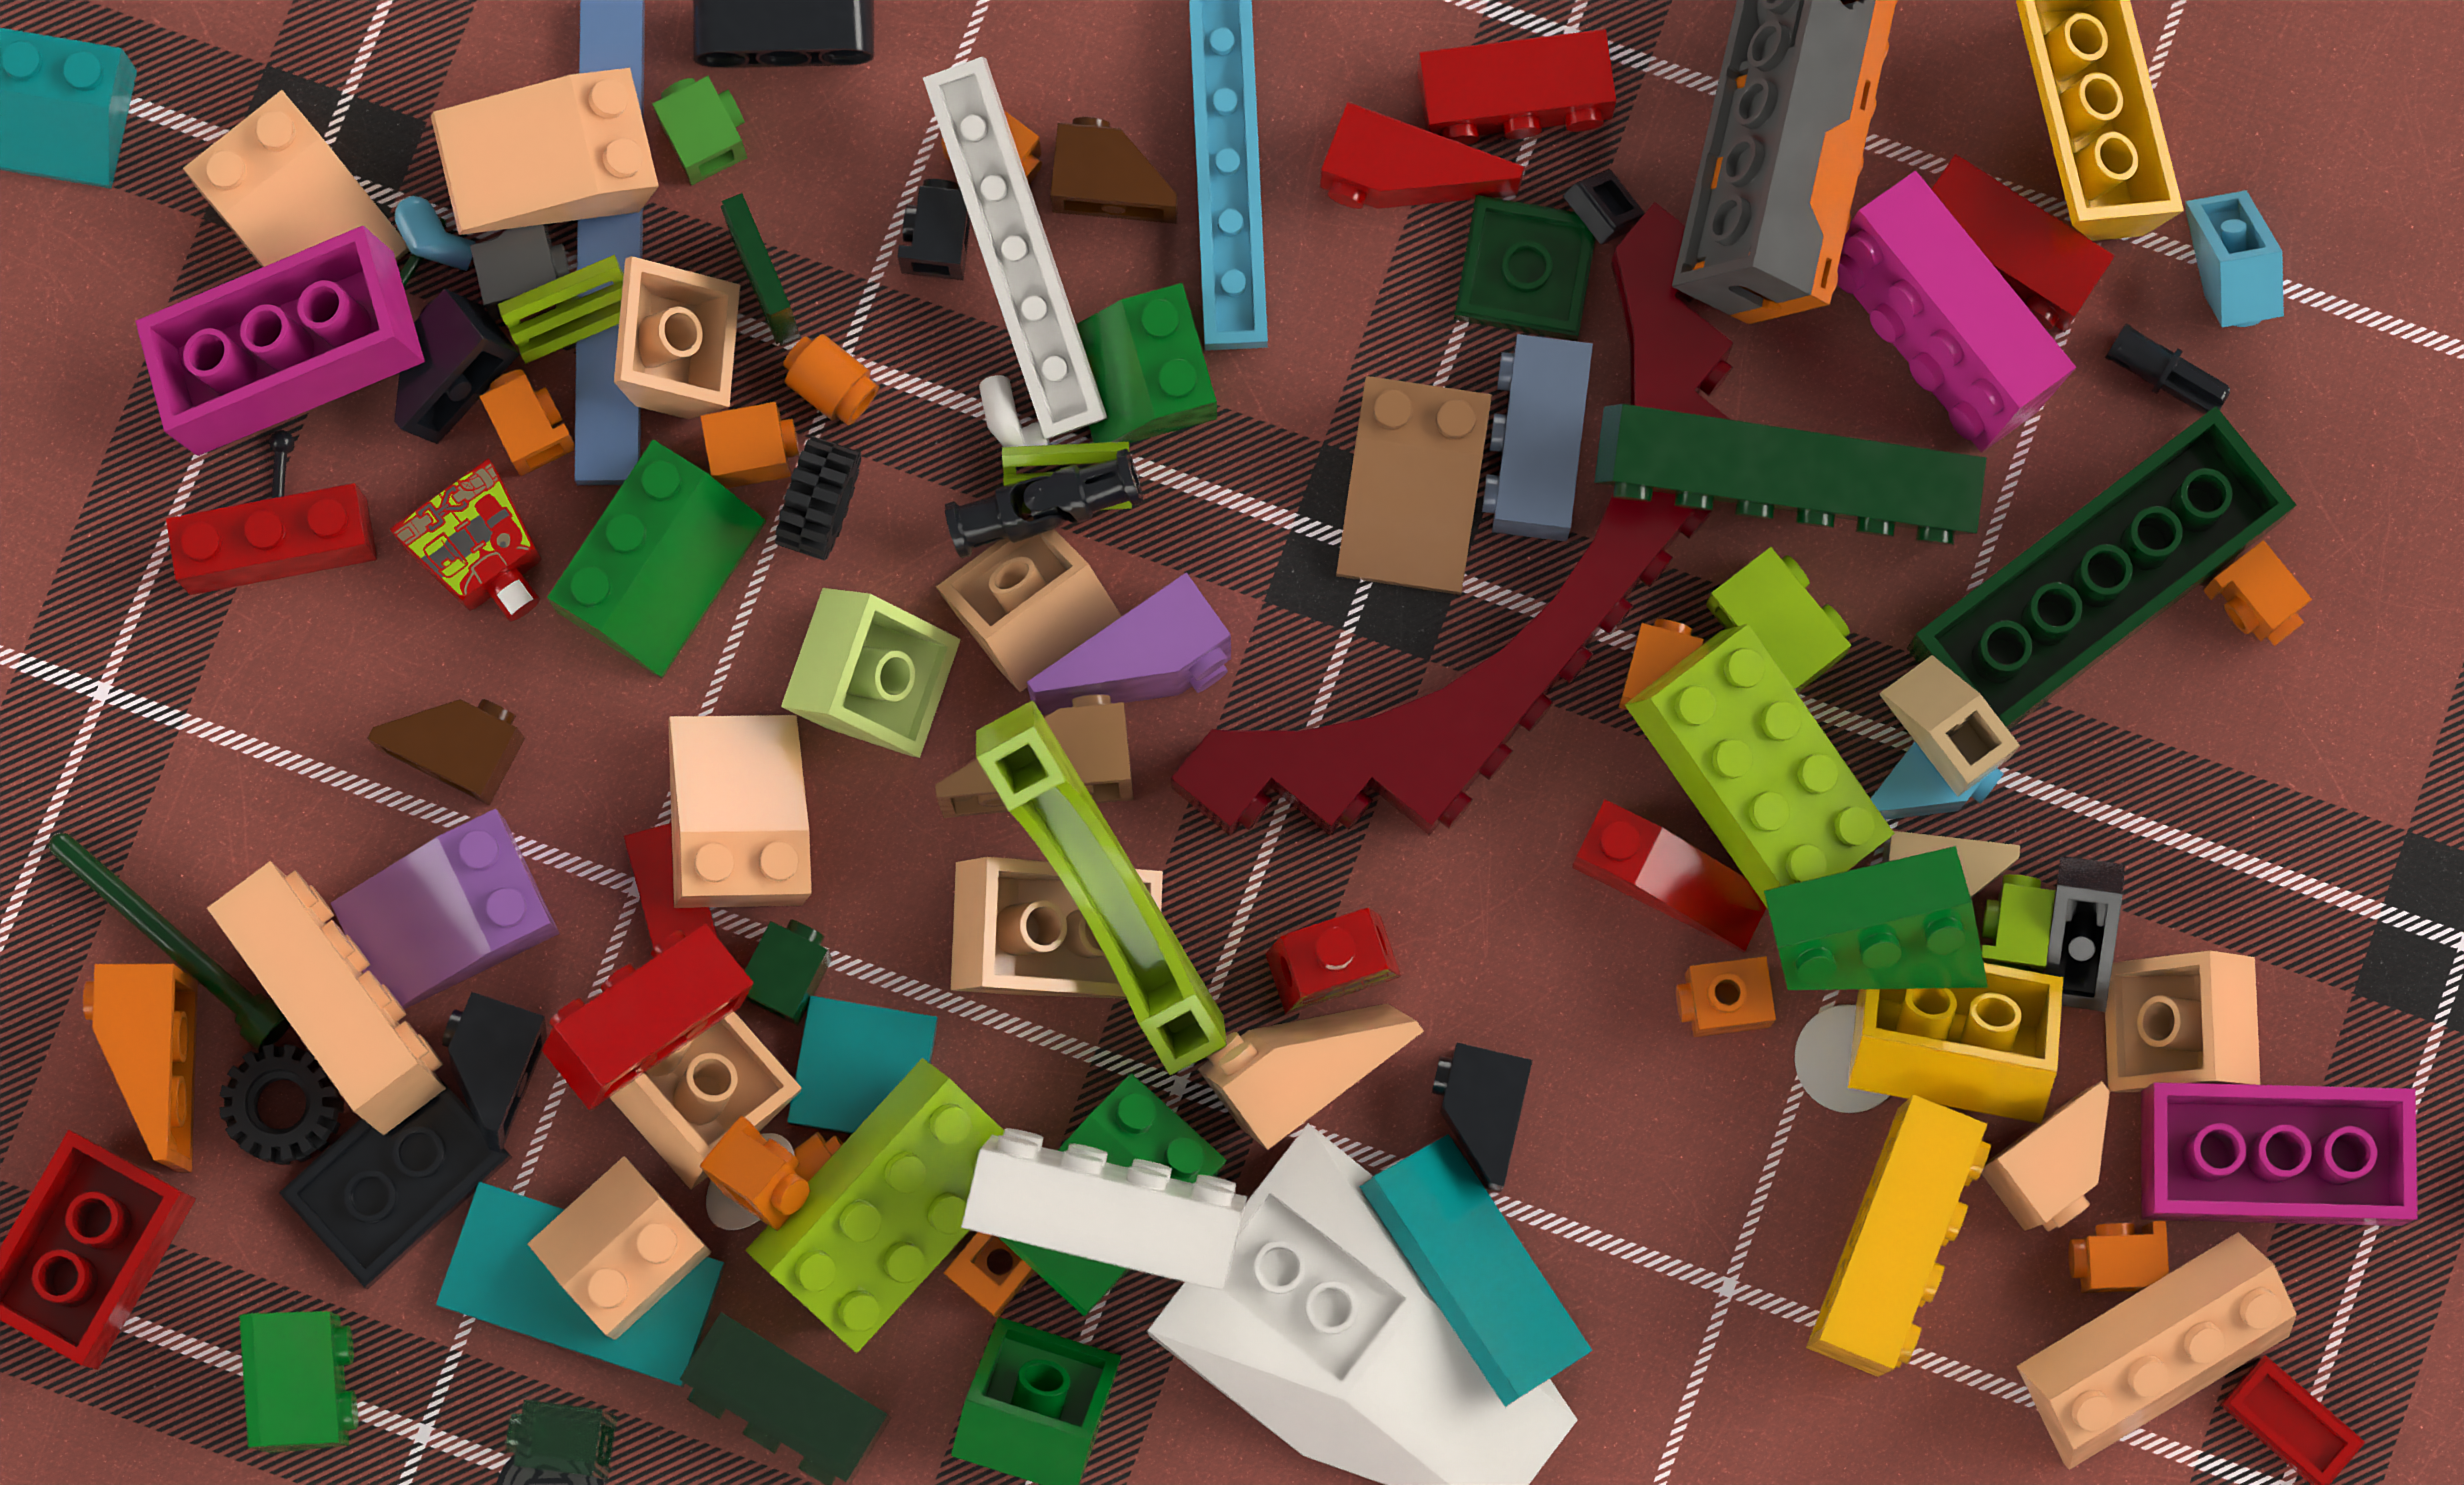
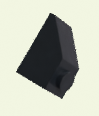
M445 288L422 309L420 316L414 322L425 362L399 373L394 422L401 430L435 444L440 443L480 399L479 396L483 395L490 388V384L500 377L520 355L481 304Z
M2060 856L2045 974L2063 977L2062 1006L2106 1012L2123 896L2125 864Z
M471 992L464 1011L455 1009L452 1012L444 1031L442 1045L448 1047L451 1071L488 1149L501 1153L542 1053L541 1050L547 1040L545 1016Z
M1457 1042L1452 1058L1439 1057L1431 1093L1443 1096L1440 1113L1487 1188L1501 1192L1506 1181L1533 1060Z

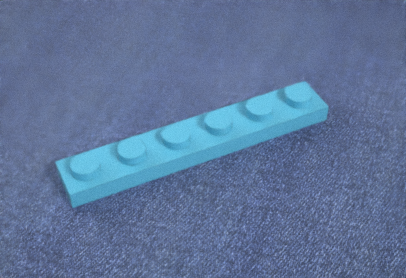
M1189 0L1205 350L1268 348L1252 0Z

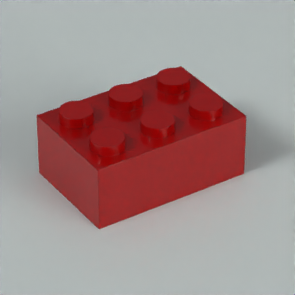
M68 1130L0 1247V1320L74 1362L98 1370L196 1198L86 1137Z

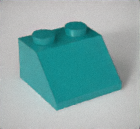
M0 28V170L112 189L137 69L124 50L107 45Z

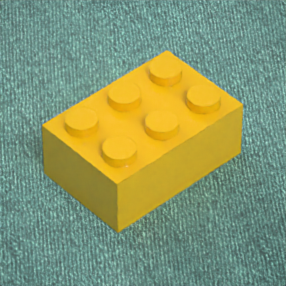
M1984 963L1988 988L1859 989L1848 1088L1909 1099L1914 1094L1939 1105L2041 1124L2058 1068L2063 977Z

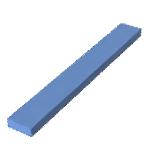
M580 0L579 74L630 68L644 123L645 0ZM643 208L640 212L578 220L577 270L615 254L624 273L625 258L633 256L642 259ZM609 281L578 296L582 298L614 283ZM619 324L576 342L575 482L577 485H622L641 458V408L636 407L614 383Z

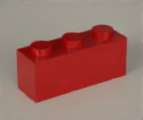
M1606 29L1419 52L1417 73L1425 130L1464 145H1470L1479 141V135L1504 133V137L1507 139H1525L1540 134L1542 132L1541 128L1566 125V129L1572 132L1589 131L1601 127L1604 124L1603 120L1613 118L1616 94Z
M1955 154L1931 190L2042 326L2046 329H2052L2055 326L2066 332L2106 272L2115 255Z
M355 483L166 518L175 580L190 595L377 560L368 501Z
M706 923L687 936L681 930L672 933L652 950L651 956L653 959L637 970L632 964L625 965L613 973L601 985L602 994L587 1004L581 998H577L560 1009L550 1019L549 1023L553 1028L541 1051L589 1111L736 1011L742 1005L754 983Z

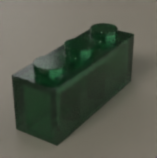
M720 1312L679 1379L693 1388L687 1397L688 1401L719 1420L726 1409L748 1422L742 1434L774 1454L781 1443L798 1452L804 1457L797 1468L824 1485H833L837 1477L851 1485L892 1418Z

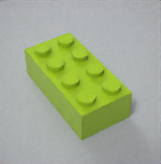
M1749 624L1720 631L1625 704L1630 714L1767 909L1765 890L1846 872L1895 834Z
M922 1058L809 1180L808 1184L811 1191L804 1205L797 1212L791 1214L778 1231L768 1225L745 1251L854 1352L858 1353L970 1230L962 1228V1223L979 1151L992 1135H1004V1130L948 1076Z

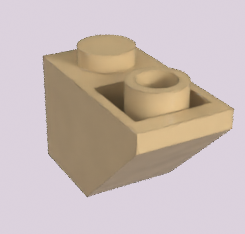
M1933 655L1879 694L1957 797L2009 760L2020 747L2019 743L1982 695Z

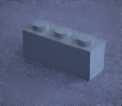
M1517 334L1514 353H1501L1497 390L1509 391L1506 414L1494 413L1489 450L1501 452L1499 476L1486 475L1482 512L1494 514L1492 532L1567 542L1572 522L1593 343Z

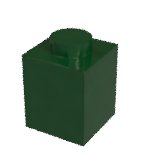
M790 919L786 928L770 921L745 969V973L754 983L745 1000L798 1026L809 1006L810 996H814L833 959L829 950L821 946L825 936L793 919Z

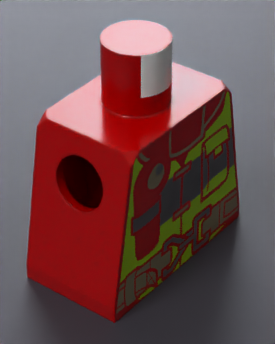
M489 458L390 528L402 547L469 611L476 609L492 597L508 621L512 622L529 613L540 602V598L523 574L536 566L542 558L501 476Z
M1370 908L1360 909L1280 936L1265 953L1285 1015L1401 977L1381 915Z

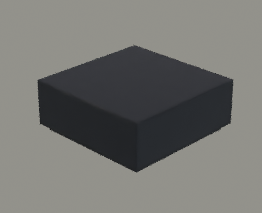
M1610 169L1576 182L1563 195L1600 244L1628 233L1645 214Z

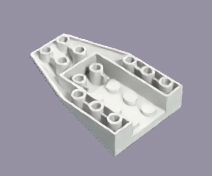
M1308 1123L1247 1201L1230 1272L1223 1291L1185 1282L1148 1329V1335L1305 1457L1384 1485H1529L1577 1422V1418L1550 1379L1507 1407L1503 1405L1362 1192L1360 1186L1373 1176Z

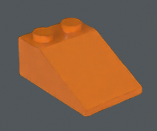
M94 964V981H86L83 991L84 1017L86 1020H92V1030L153 1160L179 1173H192L198 981L174 964Z

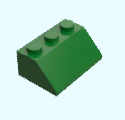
M653 439L547 598L556 613L662 679L765 525L766 520L708 473Z

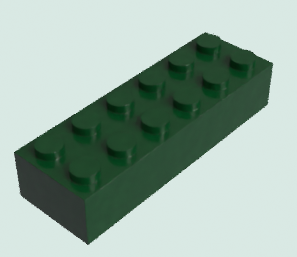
M2215 406L1917 632L1908 645L1907 650L1918 664L1931 655L1937 658L1979 692L2005 727L2010 730L2279 525L2297 505L2222 412Z

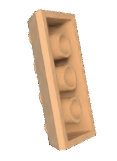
M2237 1232L2017 1365V1368L2064 1465L2070 1470L2289 1337L2297 1314L2275 1265Z

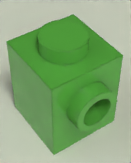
M709 76L696 82L693 78L680 80L662 92V99L652 103L657 119L691 185L748 158L742 139L736 130V127L745 123L743 116L730 91L727 89L718 94Z

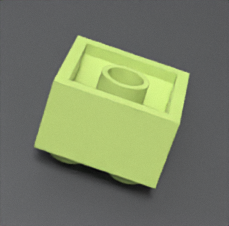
M822 588L781 707L826 729L920 758L961 639L872 594Z

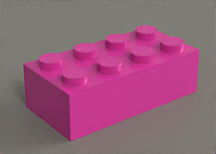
M1916 170L1862 207L1851 220L1850 227L1844 238L1837 270L1838 286L1845 292L1855 296L1870 315V321L1876 333L1883 340L1893 343L1909 363L1910 372L1915 381L1923 389L1932 391L1949 412V419L1954 429L1963 438L1971 440L1981 453L2035 415L2076 369V366Z
M363 225L135 321L164 432L197 456L425 362L394 252Z
M2154 1082L2141 1091L2142 1220L2402 1226L2417 1220L2416 1089Z

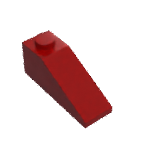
M1347 102L1321 168L1320 188L1328 190V196L1335 202L1354 209H1362L1364 204L1382 209L1474 200L1476 195L1492 198L1515 196L1520 189L1525 166Z
M1604 799L1572 865L1573 869L1743 953L1746 951L1766 910V906L1745 877L1663 827Z

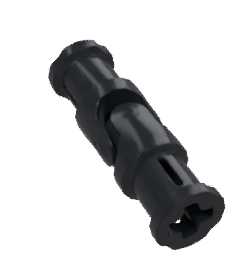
M1126 448L1117 451L1115 459L1079 469L1074 464L1061 468L1051 476H1039L998 487L994 496L959 506L955 501L946 503L945 516L955 549L961 558L971 556L973 548L1006 538L1015 543L1056 529L1063 525L1065 521L1071 523L1084 522L1092 519L1094 511L1127 501H1130L1133 506L1143 504V493L1133 459ZM1023 502L1030 509L1033 521L1023 520Z

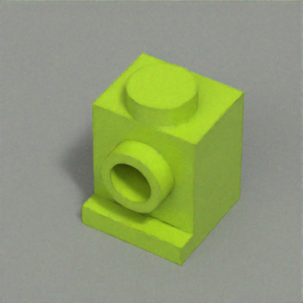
M2012 874L2003 876L1998 901L1990 899L1986 901L1982 937L1993 939L1992 946L1982 945L1983 963L2043 973L2047 961L2055 890L2042 889V881L2038 878Z

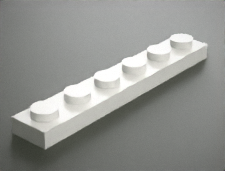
M980 57L923 77L1044 438L1050 439L1108 419L987 59Z

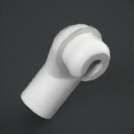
M995 375L981 381L979 389L987 426L1003 447L1050 445L1049 439L1044 438L1039 422L1022 427L1017 417L1010 380L1007 377Z

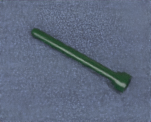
M57 833L51 837L49 841L50 852L237 1015L235 1023L241 1027L240 1036L259 1052L263 1051L262 1046L275 1044L286 1033L291 1024L271 997L267 999L262 993L254 996L69 834Z

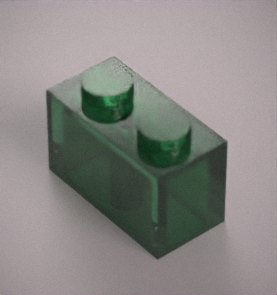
M524 1399L522 1414H511L507 1430L506 1451L515 1453L514 1466L529 1471L608 1481L618 1416L602 1409Z

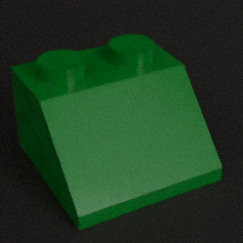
M1183 283L1121 299L1076 324L1108 418L1088 425L1093 443L1129 442L1130 444L1217 420V400Z
M330 1311L239 1315L248 1448L268 1453L349 1446L348 1430H357L356 1394L354 1390L346 1391L344 1365L353 1364L354 1359L353 1337L350 1326H341L340 1315Z
M998 1316L966 1396L951 1456L1040 1485H1080L1122 1356Z

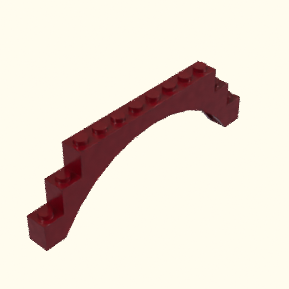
M1654 202L1615 248L1611 262L1630 346V405L1729 419L1700 396L1699 392L1702 391L1710 397L1729 375L1733 367L1726 360L1729 357L1733 342L1679 300L1683 297L1690 303L1695 299L1672 287L1685 225ZM1653 491L1651 502L1615 498L1612 494L1594 540L1559 592L1502 650L1444 688L1374 717L1302 731L1211 729L1171 777L1172 789L1229 836L1235 832L1240 824L1250 830L1260 820L1273 802L1266 795L1271 788L1329 836L1340 823L1347 829H1350L1361 818L1373 801V799L1365 794L1370 788L1429 836L1440 822L1450 829L1473 801L1465 793L1480 774L1488 780L1494 777L1513 753V750L1506 745L1508 740L1520 726H1523L1530 732L1539 723L1553 704V701L1546 696L1547 693L1561 677L1568 683H1571L1593 656V653L1586 646L1600 629L1609 635L1616 630L1634 606L1626 600L1640 581L1651 587L1673 559L1666 552L1668 547L1680 533L1690 539L1704 524L1713 510H1697L1674 506L1675 494Z

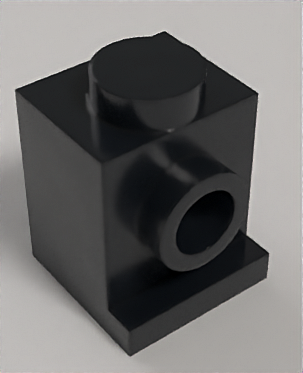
M926 179L923 181V186L919 187L917 205H906L902 240L903 242L912 243V246L899 245L898 261L901 274L964 280L971 219L959 184L944 179Z

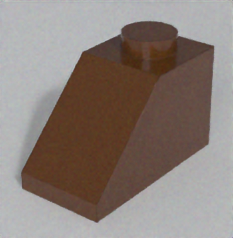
M1077 117L1073 119L1072 124L1058 123L1050 193L1053 213L1177 224V194L1121 128H1111L1108 121L1095 117Z
M459 699L373 727L367 738L377 750L489 806L525 740L518 728L512 725L516 716L486 699H481L478 707Z

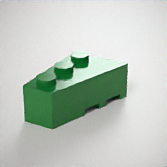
M1956 846L1764 891L1787 990L1988 988L1973 904Z

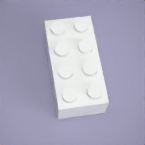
M1005 1128L1004 1135H992L981 1147L962 1228L1223 1291L1230 1272L1247 1201V1196L1234 1194L1235 1183L1207 1175H1198L1194 1184L1170 1178L1172 1168L1146 1160L1134 1159L1132 1167L1129 1168L1106 1163L1107 1152L1079 1144H1069L1068 1151L1064 1152L1041 1147L1043 1142L1042 1136L1011 1128Z

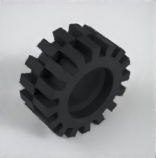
M814 436L807 440L804 451L801 452L798 458V466L794 468L791 476L790 487L787 489L784 497L785 503L778 519L780 522L776 528L775 544L824 561L827 560L835 546L836 537H839L843 519L846 518L849 510L848 505L853 497L854 484L859 475L860 469L858 468L862 458L861 452Z
M274 1044L262 1046L263 1051L258 1053L250 1051L242 1056L245 1061L239 1067L233 1065L227 1073L231 1077L228 1086H221L219 1096L224 1098V1107H219L221 1119L226 1121L228 1126L225 1129L232 1140L240 1145L241 1149L265 1162L271 1161L278 1165H290V1161L298 1160L299 1162H304L311 1159L310 1154L315 1150L322 1152L329 1145L326 1141L332 1132L337 1134L341 1124L337 1122L339 1113H344V1101L339 1098V1090L315 1057L308 1051L285 1044L284 1047H277ZM279 1080H290L297 1083L303 1090L306 1098V1107L301 1119L293 1126L285 1129L268 1127L261 1120L258 1113V1100L262 1091L269 1084Z

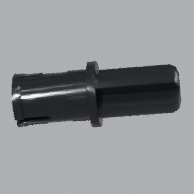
M2127 323L2105 357L2107 360H2112L2154 385L2152 392L2157 394L2162 389L2204 415L2215 406L2220 410L2230 393V388L2227 384L2181 358L2183 350L2177 348L2174 353L2133 329Z

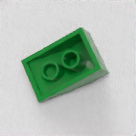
M1132 1073L1114 1089L1057 1150L1061 1152L1068 1151L1069 1144L1093 1147L1108 1153L1106 1163L1127 1168L1132 1167L1134 1159L1151 1161L1172 1168L1170 1178L1193 1184L1196 1182L1198 1175L1216 1177L1227 1161ZM997 1236L1084 1317L1131 1269Z

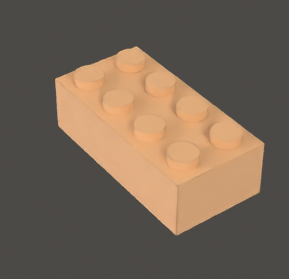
M269 861L207 907L208 911L352 1110L381 1134L385 1135L446 1089L434 1072L443 1065L438 1055L421 1034L417 1035L407 1021L401 1024L398 1023L400 1019L407 1015L390 990L384 984L381 985L369 970L364 974L362 973L364 969L370 966L369 961L348 934L344 935L333 920L327 924L325 923L334 916L333 912L312 885L309 886L296 870L286 876Z

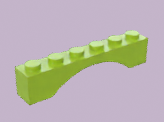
M1034 700L976 730L977 760L1009 812L1038 845L1072 896L1104 952L1138 1024L1169 1075L1171 1076L1226 1047V1032L1222 1012Z

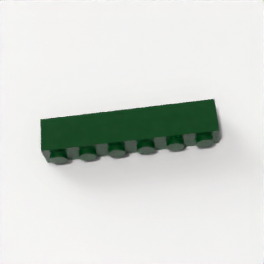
M1617 404L1605 406L1603 410L1594 483L1614 486L1613 497L1620 499L1651 502L1654 491L1675 494L1674 506L1711 511L1713 510L1714 500L1736 503L1735 515L1773 519L1774 510L1779 509L1797 512L1796 523L1801 525L1834 528L1835 518L1857 521L1856 532L1893 537L1896 526L1917 529L1916 541L1954 545L1955 535L1977 534L1987 458L1635 405Z

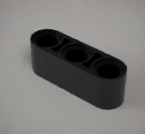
M693 0V61L702 66L712 68L848 66L868 63L874 58V0Z

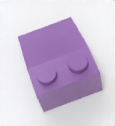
M1185 573L1027 681L1030 700H1034L1041 714L1046 715L1059 708L1072 707V699L1086 695H1109L1111 703H1128L1180 695L1190 687H1193L1199 693L1212 686L1228 672L1224 664L1231 660V634L1189 575Z
M496 808L437 836L331 902L345 935L348 934L370 963V966L364 969L363 973L369 970L381 985L384 984L390 990L403 1009L560 934L506 820Z

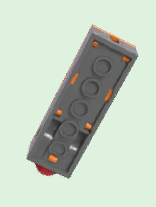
M1737 0L1672 283L1673 288L1746 324L1830 305L1832 294L1838 282V265L1844 238L1851 223V206L1857 179L1863 168V151L1870 120L1876 109V92L1883 61L1889 50L1888 37L1898 0Z

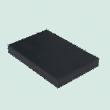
M439 1076L438 1078L446 1089L388 1133L383 1135L363 1118L359 1119L279 1192L366 1289H369L469 1198L476 1191L479 1181L485 1183L512 1158L504 1147L501 1153L488 1149L471 1111Z

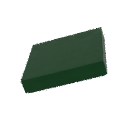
M743 193L723 200V205L720 207L731 239L776 344L779 343L780 346H784L801 339L790 303Z
M1476 195L1454 320L1577 341L1595 244L1594 235L1576 212Z

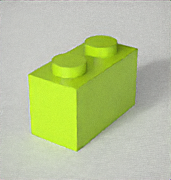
M1770 547L1711 592L1706 606L1725 630L1749 624L1798 694L1846 656L1851 644L1845 637L1850 634V631L1834 608L1828 604L1821 608L1805 588L1810 585L1809 579L1797 562L1789 555L1780 558L1773 548Z

